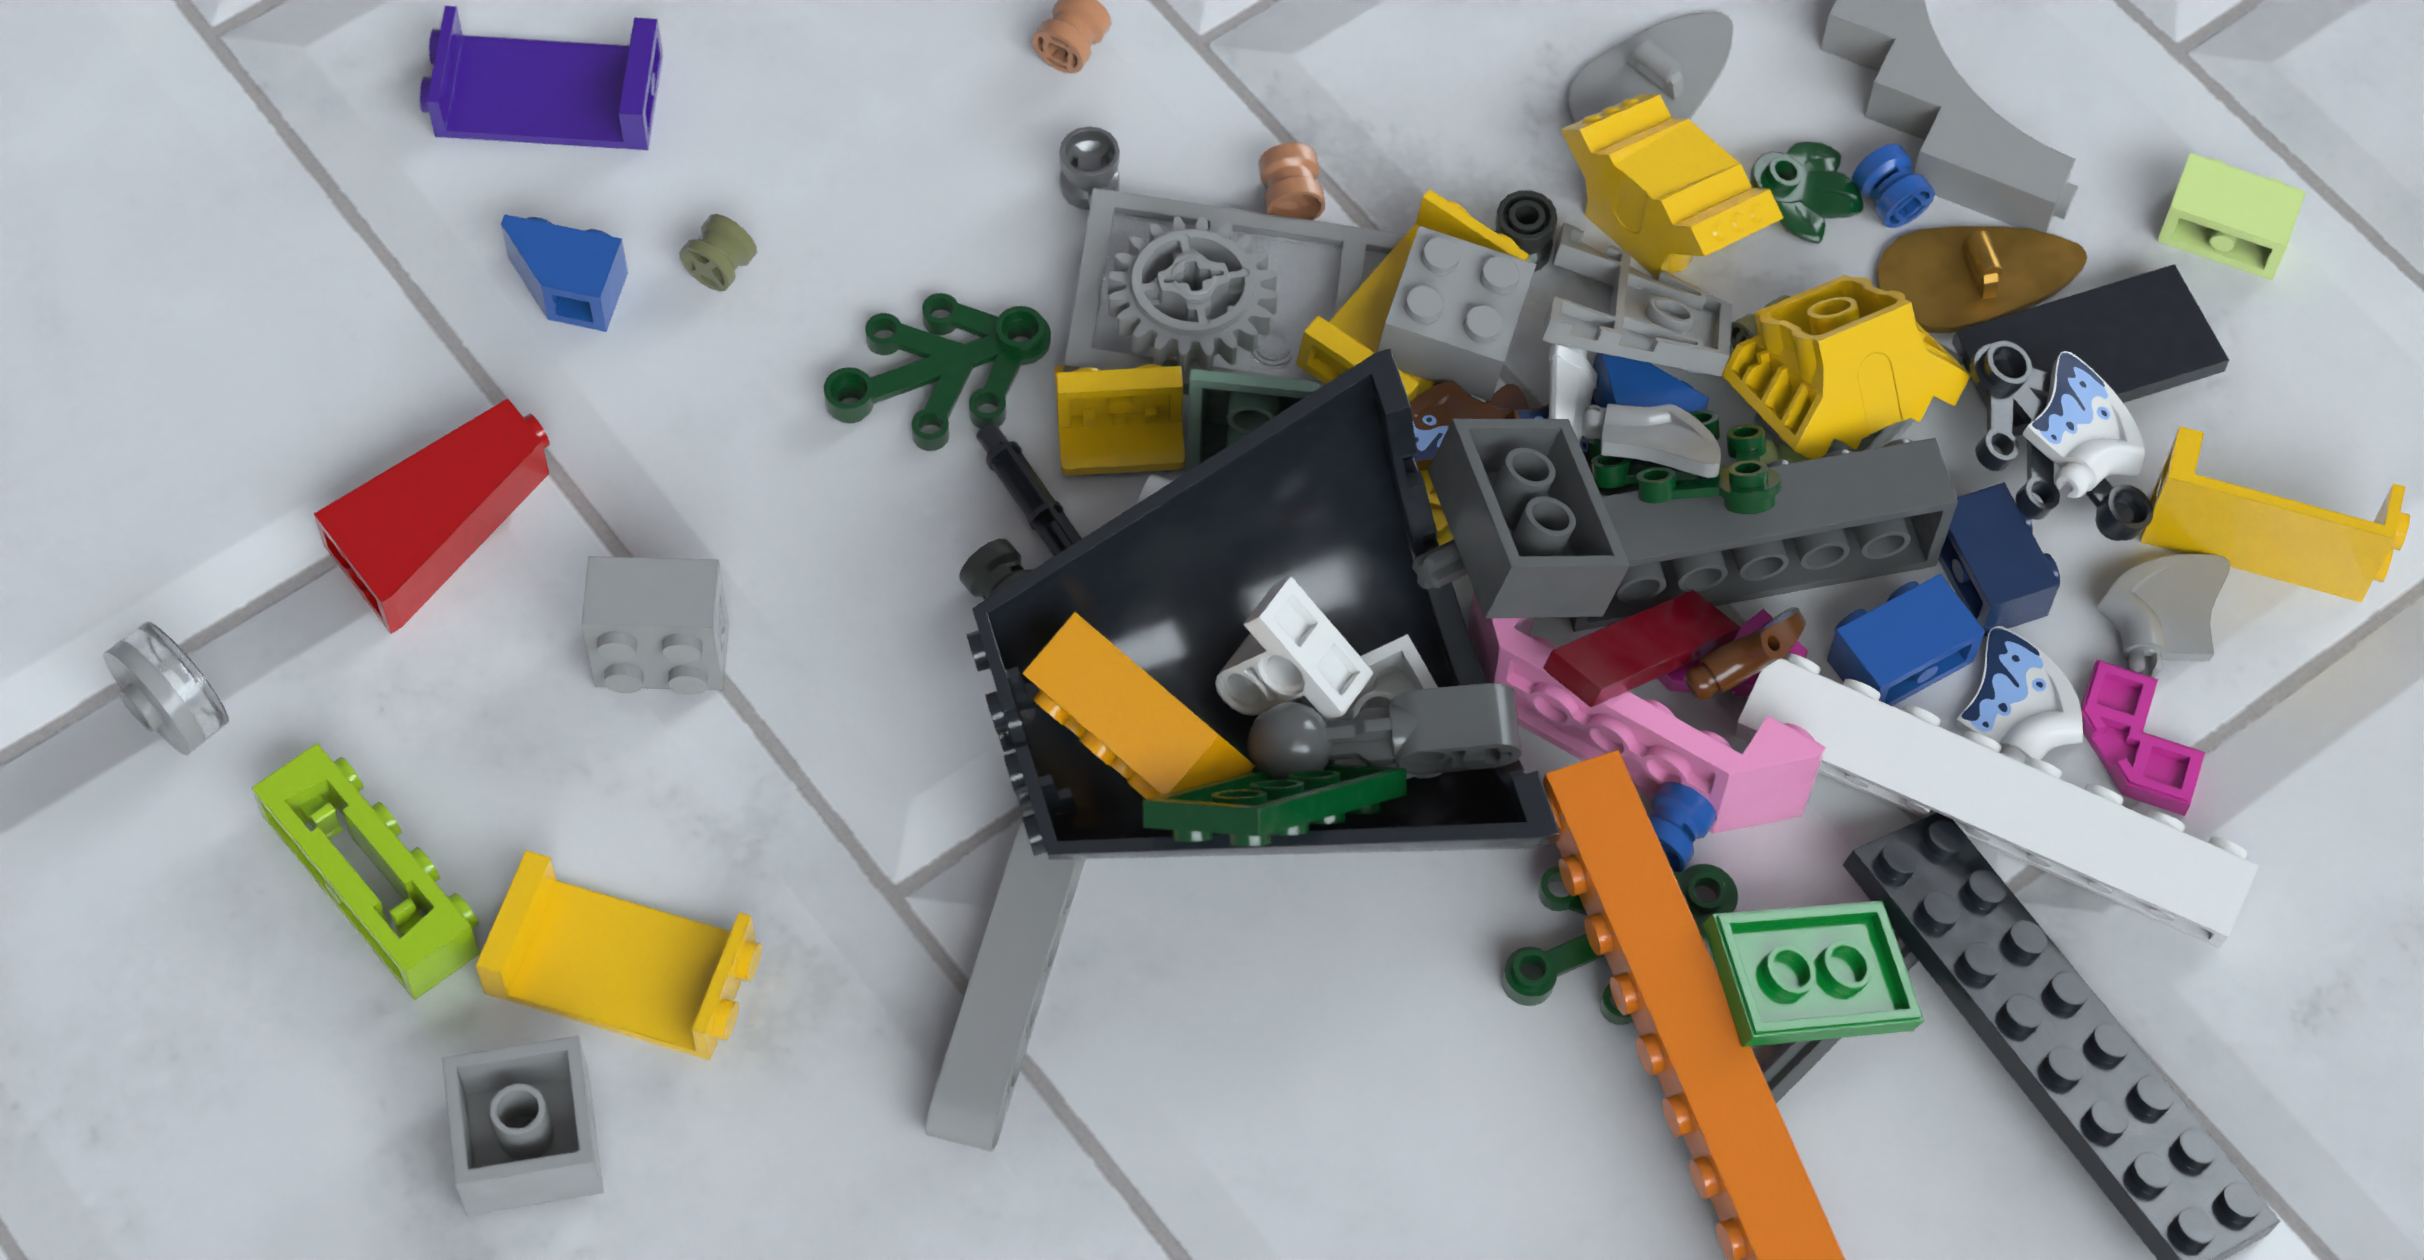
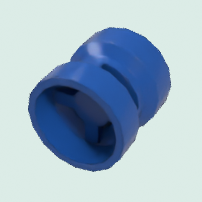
M1896 143L1885 145L1869 154L1859 163L1852 176V180L1864 197L1873 198L1876 202L1874 210L1884 225L1889 228L1901 227L1920 216L1929 207L1935 196L1933 187L1924 175L1914 174L1911 170V158L1903 147Z
M1670 781L1662 784L1650 802L1652 812L1648 817L1672 871L1681 873L1694 855L1693 842L1707 835L1717 820V815L1712 804L1703 795L1684 784Z

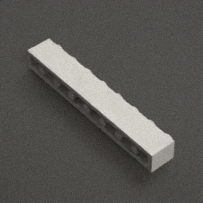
M1786 653L1783 659L1780 658L1761 670L1737 722L1736 737L1751 742L1767 715L1783 724L1790 723L1800 726L1809 732L1816 742L1826 747L1818 770L1823 775L1922 818L1936 812L1953 819L1964 834L1974 841L2219 948L2229 937L2259 868L2258 864L2245 859L2247 851L2242 847L2217 837H2211L2207 843L2183 832L2185 825L2178 819L2165 813L2149 810L2145 816L2122 806L2124 799L2119 794L2105 787L2087 784L2086 788L2082 789L2061 780L2060 778L2063 773L2055 766L2042 760L2027 757L2024 763L2010 758L1999 753L2002 748L1999 743L1982 734L1966 731L1962 737L1939 727L1941 720L1922 708L1905 705L1903 711L1879 701L1881 694L1862 682L1845 679L1842 685L1819 675L1821 668L1799 655Z

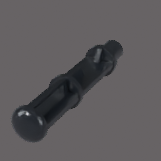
M990 423L982 427L976 434V439L987 453L986 463L988 467L995 471L1027 517L1030 527L1039 534L1053 556L1081 540V536L1064 514L1062 505L1055 501L1022 454L1019 444L1015 441L1009 442L996 423Z

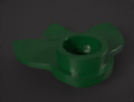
M1809 141L1794 144L1786 154L1768 152L1761 155L1751 168L1750 184L1752 188L1771 190L1783 216V219L1780 220L1781 225L1793 235L1811 243L1819 244L1822 241L1825 233V219L1852 217L1860 214L1864 209L1863 199L1855 183L1845 174L1837 171L1841 163V154L1828 145Z

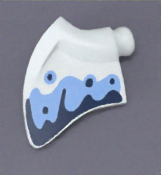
M2067 351L2061 352L2052 367L2046 407L2027 426L2022 435L2059 466V471L2055 476L2058 490L2066 483L2072 488L2067 497L2079 498L2087 491L2095 488L2109 475L2138 476L2144 463L2145 451L2139 428L2116 393L2093 369L2076 355Z
M2002 626L1990 629L1986 643L1985 665L1981 685L1975 697L1957 718L1956 727L1963 732L1972 731L1993 739L2002 747L1999 753L2024 763L2027 757L2042 760L2053 748L2082 743L2083 724L2080 702L2072 684L2062 670L2038 647L2013 631Z

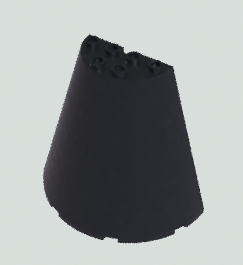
M1391 348L1369 356L972 608L978 631L968 633L966 636L977 671L981 672L991 669L997 691L985 694V698L1003 752L1013 749L1016 751L1003 757L1021 811L1023 813L1034 809V814L1022 817L1034 856L1047 852L1049 860L1533 849L1546 847L1559 841L1560 831L1539 771L1536 770L1526 774L1519 759L1514 763L1497 768L1445 772L1432 778L1411 777L1406 779L1407 795L1381 802L1380 812L1372 814L1345 813V822L1328 825L1309 824V832L1304 834H1271V843L1266 845H1230L1229 834L1213 833V838L1205 841L1172 840V833L1169 829L1144 828L1143 800L1146 798L1136 791L1124 776L1112 766L1107 765L1080 742V738L1042 709L1033 700V697L1039 692L1040 688L1022 674L1074 612H1076L1250 761L1247 739L1250 728L1258 715L1241 714L1228 706L1218 694L1215 682L1217 675L1250 634L1243 625L1275 583L1292 576L1359 656L1408 634L1438 688L1486 683L1458 603L1453 583L1450 582L1440 588L1424 589L1417 583L1418 575L1412 568L1418 556L1438 547L1439 543L1426 486L1421 471H1418L1415 459L1412 458V456L1417 455V445L1411 405Z

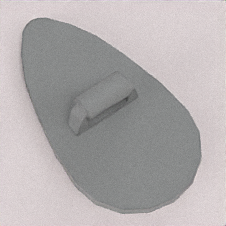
M1719 12L1691 14L1663 22L1610 48L1584 66L1571 82L1567 108L1572 124L1583 120L1586 116L1597 114L1607 107L1615 106L1623 100L1640 94H1660L1672 118L1690 120L1709 95L1725 68L1732 46V20L1727 15Z

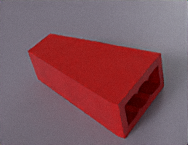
M507 398L314 513L324 547L390 634L402 628L549 475L544 449L550 445L549 439L541 424L532 414L523 417Z

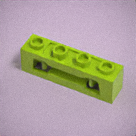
M316 743L252 787V791L265 821L415 1001L480 954L473 933V929L479 925V922L469 905L458 893H454L448 898L435 882L440 879V875L427 855L419 847L409 852L397 836L402 834V831L389 810L380 801L370 806L359 792L364 789V786L351 765L343 757L333 762L321 746ZM335 809H338L345 817L355 843L404 900L389 911L393 918L396 932L401 938L390 928L384 915L381 901L330 841L343 831ZM309 823L314 828V830L310 831L306 827V824ZM420 909L426 914L423 918L418 913Z

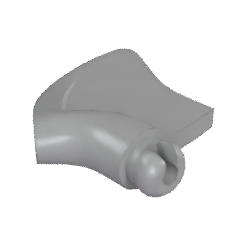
M1607 404V408L1597 405H1590L1585 408L1582 421V435L1590 440L1601 439V455L1650 461L1707 478H1714L1719 475L1721 451L1717 440L1699 420L1680 407L1673 404L1648 407Z
M2210 554L2165 556L2134 566L2114 582L2097 606V609L2118 628L2121 635L2123 656L2129 661L2128 670L2154 678L2162 672L2164 667L2163 660H2211L2214 655L2210 626L2211 613L2230 571L2228 559Z

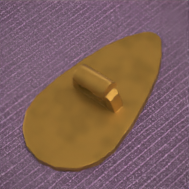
M1951 226L1920 229L1900 236L1884 250L1876 272L1877 287L1884 291L1902 292L1906 300L1912 302L1915 321L1926 332L1954 333L1963 328L2025 310L2051 298L2069 285L2084 269L2087 254L2084 248L2076 242L2032 229L1997 226Z

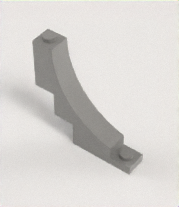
M1925 0L1835 1L1829 13L1820 50L1879 72L1873 84L1865 117L1925 140L1919 152L1914 174L1924 175L1933 187L1935 196L2017 228L2032 229L2045 233L2054 216L2063 220L2066 218L2078 189L2077 185L2068 182L2076 159L2042 144L2017 129L1997 114L1970 88L1956 71L1941 47L1930 22Z

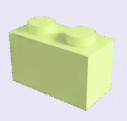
M2190 153L2157 242L2273 280L2288 246L2306 191L2286 185L2277 179L2265 178L2229 166L2217 159H2208Z

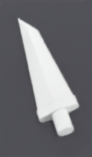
M1554 344L1550 346L1548 361L1550 362L1549 419H1569L1577 440L1581 444L1583 414L1585 408L1590 406L1593 391L1597 386L1598 374L1587 360V350Z

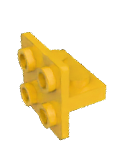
M1145 364L1132 369L1113 370L1085 367L1073 372H1063L1064 365L1055 367L1054 378L1060 463L1063 475L1181 470L1185 467L1181 366L1162 367L1156 364Z

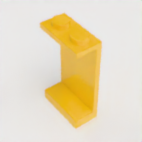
M1429 189L1422 197L1415 225L1334 317L1328 322L1318 315L1304 330L1296 365L1324 384H1327L1377 352L1383 328L1419 226L1528 261L1529 254L1521 250L1508 236L1494 232L1470 216L1458 203L1446 200ZM1399 370L1409 402L1425 390L1437 385V383Z
M2179 426L2152 490L2150 502L2153 507V519L2143 530L2140 543L2181 554L2219 555L2228 559L2232 568L2361 603L2373 580L2384 582L2392 560L2393 549L2401 550L2409 528L2411 515L2401 512L2405 486L2392 484L2373 522L2195 474L2204 432Z
M525 850L476 963V969L484 994L710 1060L718 1039L727 1041L732 1034L739 1011V1003L734 1001L742 980L751 982L755 976L761 958L762 944L756 942L752 916L739 912L732 930H724L557 881L551 857Z

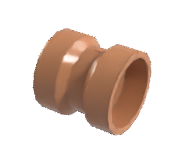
M1058 0L1052 10L1053 18L1043 21L1032 38L1033 48L1045 63L1064 73L1075 74L1081 71L1091 56V45L1101 42L1112 25L1108 11L1098 0Z
M1293 142L1271 147L1259 158L1258 167L1261 182L1268 188L1264 194L1266 213L1307 220H1315L1320 217L1325 210V197L1322 186L1319 182L1315 181L1319 176V164L1314 149L1306 144Z

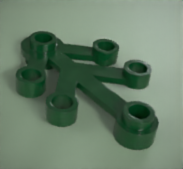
M936 293L927 297L922 305L923 324L929 332L902 324L892 314H876L867 321L865 326L866 343L873 353L886 356L902 350L924 359L871 378L867 373L853 367H845L834 371L824 383L826 409L833 418L843 423L853 424L860 422L868 416L875 403L938 381L925 408L917 412L912 419V437L914 443L923 450H939L949 440L948 419L973 368L995 360L984 388L976 390L969 399V415L971 422L979 429L990 423H996L1000 427L1006 419L1005 398L1021 365L1033 364L1046 355L1051 345L1050 327L1036 310L1026 306H1015L1006 309L998 317L959 304L949 294ZM937 310H946L951 313L945 318H935L931 315ZM958 328L982 338L962 344L938 335L949 334ZM881 330H889L894 333L891 337L885 339L875 336ZM1019 336L1030 339L1024 342L1012 341L1013 338ZM846 398H856L859 400L852 404L840 403ZM985 404H991L998 408L992 413H982L978 410L980 406ZM927 425H936L940 428L935 434H925L921 431Z
M1707 410L1689 412L1712 433L1717 441L1719 440L1720 429L1717 413ZM1738 425L1726 432L1728 456L1736 459V461L1730 467L1720 464L1719 475L1714 478L1698 476L1650 461L1601 455V439H1587L1588 460L1592 466V475L1597 487L1617 488L1626 484H1637L1638 498L1645 503L1656 504L1674 499L1720 496L1724 498V506L1728 511L1737 514H1756L1773 508L1776 505V494L1782 489L1781 475L1775 470L1768 469L1767 465L1760 461V457L1766 453L1765 430L1758 425ZM1637 460H1640V461L1649 463V464L1632 465V464L1635 463Z
M1697 864L1690 866L1682 873L1675 871L1673 873L1703 941H1705L1706 934L1702 924L1712 914L1734 912L1738 902V891L1733 879L1724 870L1709 864ZM1559 866L1547 870L1538 888V896L1541 903L1552 911L1560 912L1568 909L1587 916L1579 895L1571 896L1569 894L1565 897H1558L1550 892L1548 889L1549 883L1563 881ZM1699 886L1708 887L1715 892L1717 899L1712 902L1702 901L1696 896L1694 889ZM1586 934L1547 951L1536 947L1520 948L1509 956L1502 973V986L1506 995L1514 1002L1524 1006L1538 1005L1549 998L1557 977L1605 955L1598 956L1595 954ZM1525 963H1534L1541 968L1543 976L1536 980L1528 979L1521 973L1520 966ZM1609 983L1600 999V1011L1603 1017L1616 1025H1625L1632 1022L1633 1019L1630 1014L1622 1015L1618 1009L1612 1006L1609 998L1612 996Z

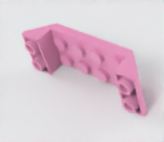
M1473 591L1468 633L1486 683L1504 684L1514 689L1519 726L1582 761L1619 749L1637 792L1650 799L1654 798L1659 788L1666 782H1677L1691 787L1703 795L1716 811L1717 820L1709 830L1712 834L1801 817L1807 807L1826 748L1816 742L1805 729L1795 724H1783L1767 715L1743 754L1732 749L1731 745L1720 735L1711 731H1699L1676 718L1662 703L1652 699L1643 700L1629 691L1599 705L1589 707L1543 668L1551 651L1557 647L1544 638L1531 637L1534 618L1485 619L1476 594Z

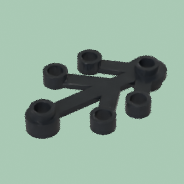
M1998 341L1982 346L1973 355L1970 362V372L1974 383L1987 395V433L1977 443L1975 453L1978 461L1985 468L1992 471L2004 470L2019 454V443L2012 434L2013 408L2028 426L2045 409L2044 404L2036 395L2047 398L2049 396L2051 373L2032 368L2028 354L2020 346L2010 341ZM2027 439V482L2017 491L2015 500L2017 507L2025 516L2034 520H2040L2045 518L2058 505L2060 493L2054 484V462ZM1992 444L1997 446L2002 451L2003 455L1998 453L1993 448ZM2104 478L2095 488L2085 493L2097 507L2095 521L2098 530L2110 540H2131L2141 533L2153 519V507L2149 498L2134 486L2118 485L2113 488ZM2032 493L2037 494L2043 503L2039 502Z

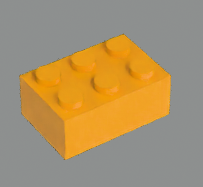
M1076 612L1022 673L1040 688L1039 692L1033 697V700L1060 724L1065 725L1080 738L1079 741L1096 756L1124 776L1127 782L1146 799L1249 773L1255 767L1252 762Z

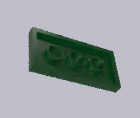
M1328 763L1324 770L1288 773L1287 780H1273L1268 771L1257 770L1143 800L1144 828L1169 829L1172 833V840L1205 841L1212 839L1213 833L1229 834L1230 845H1266L1271 843V834H1304L1309 832V824L1328 825L1345 822V813L1372 814L1380 812L1381 802L1407 795L1406 768Z

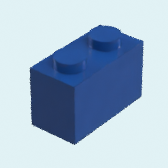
M1938 574L1920 585L1916 581L1902 585L1889 596L1886 603L1869 612L1865 609H1858L1844 617L1834 629L1835 634L1827 662L1843 683L1845 679L1862 682L1881 694L1879 701L1894 706L1973 663L1985 630L1943 576Z

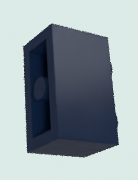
M2005 482L1957 497L1958 504L1938 560L1955 593L1985 630L1983 637L1988 636L1990 629L1996 626L2009 629L2048 616L2060 586L2059 570L2053 557L2048 553L2042 552L2032 534L2031 518H2028L2019 510Z

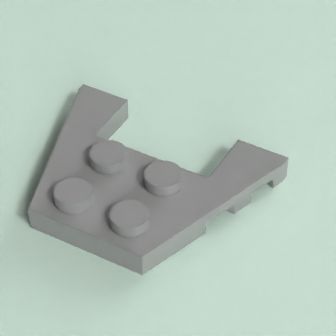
M1563 223L1555 243L1552 265L1610 284L1612 286L1610 312L1608 315L1553 296L1545 316L1543 341L1679 368L1694 374L1705 373L1721 377L1730 356L1732 304L1665 271H1662L1658 280L1630 267L1631 254L1613 245L1608 246L1604 254L1581 242L1585 231L1573 225Z

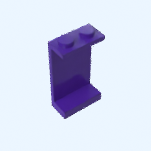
M445 6L441 29H432L430 34L429 58L430 63L434 65L432 76H424L420 87L421 111L430 113L435 137L633 150L649 149L663 60L658 19L634 17L630 45L625 46L466 36L462 33L457 6Z

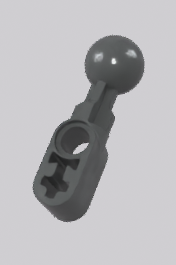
M1499 683L1407 691L1395 696L1390 701L1389 706L1364 708L1354 719L1325 721L1317 711L1301 703H1278L1258 715L1250 728L1247 739L1248 755L1250 761L1255 765V770L1268 771L1273 780H1287V774L1296 771L1324 770L1329 760L1359 758L1368 766L1395 764L1396 768H1406V773L1421 775L1497 768L1514 763L1522 755L1515 691L1510 686Z

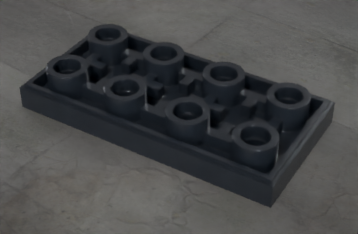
M2175 264L1957 330L1952 340L1957 354L1963 358L1962 363L1970 374V362L1973 355L1982 346L1998 341H2010L2017 344L2028 354L2032 368L2048 373L2052 372L2053 364L2061 352H2071L2093 369L2123 403L2225 372L2229 362L2228 356ZM1974 383L1987 408V395ZM2036 395L2046 407L2048 398ZM2013 408L2012 434L2016 437L2023 434L2027 428V423Z

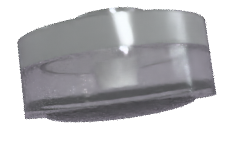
M145 621L104 652L105 663L122 689L119 691V696L131 714L149 732L156 730L180 753L189 755L229 723L225 707L201 670L164 631L153 623Z

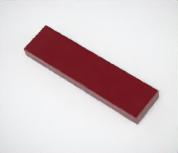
M1691 590L1553 649L1543 668L1589 707H1594L1692 663L1713 650L1734 641L1741 627L1697 592Z

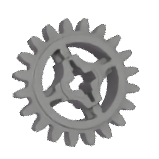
M1203 216L1198 219L1195 229H1186L1183 220L1180 217H1174L1172 232L1165 233L1155 223L1150 224L1149 242L1132 235L1129 238V254L1116 253L1114 272L1108 274L1109 316L1117 317V335L1121 337L1133 334L1132 351L1135 354L1145 351L1148 347H1154V364L1161 365L1169 355L1176 356L1177 366H1181L1182 372H1185L1188 368L1190 359L1197 358L1200 360L1204 370L1211 371L1213 356L1217 354L1230 365L1236 364L1237 346L1254 352L1257 348V335H1269L1272 315L1277 312L1276 271L1267 270L1268 253L1266 251H1259L1251 254L1252 236L1250 234L1244 235L1236 241H1231V224L1228 222L1220 226L1217 232L1208 231V222L1206 217ZM1158 276L1157 282L1151 283ZM1228 306H1234L1231 310L1227 312Z

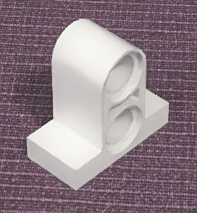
M1292 576L1275 583L1243 625L1250 634L1217 675L1215 684L1222 700L1241 714L1259 715L1272 705L1289 702L1305 695L1326 721H1330L1345 714L1374 672Z

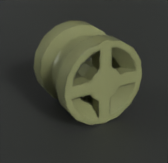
M713 214L701 226L702 235L698 239L689 240L680 250L679 255L686 270L696 280L708 288L720 292L726 291L736 279L735 270L737 267L747 266L757 254V248L751 236L735 221L723 215Z

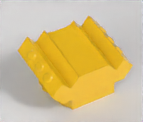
M1640 94L1560 129L1586 180L1587 205L1585 216L1624 251L1631 254V257L1657 280L1662 271L1675 274L1684 270L1690 264L1692 256L1705 257L1783 219L1771 190L1752 188L1741 163L1691 120L1672 118L1660 94Z
M1847 275L1840 276L1754 312L1758 335L1736 345L1722 373L1724 379L1762 417V420L1776 431L1784 442L1795 452L1810 460L1822 458L1826 455L1834 438L1857 450L1861 440L1874 432L1910 418L1920 423L1933 396L1955 407L1971 376L1961 364L1915 321L1912 302L1906 300L1902 292L1884 291L1872 286V282L1868 278L1850 277Z

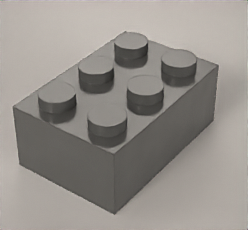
M1452 419L1428 469V474L1485 619L1603 617L1628 571L1630 563L1569 419Z

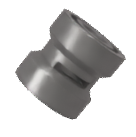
M1097 127L1077 128L1067 134L1061 142L1059 151L1062 196L1069 204L1078 209L1090 210L1088 197L1093 192V188L1119 191L1120 174L1118 167L1120 150L1118 142L1111 133Z

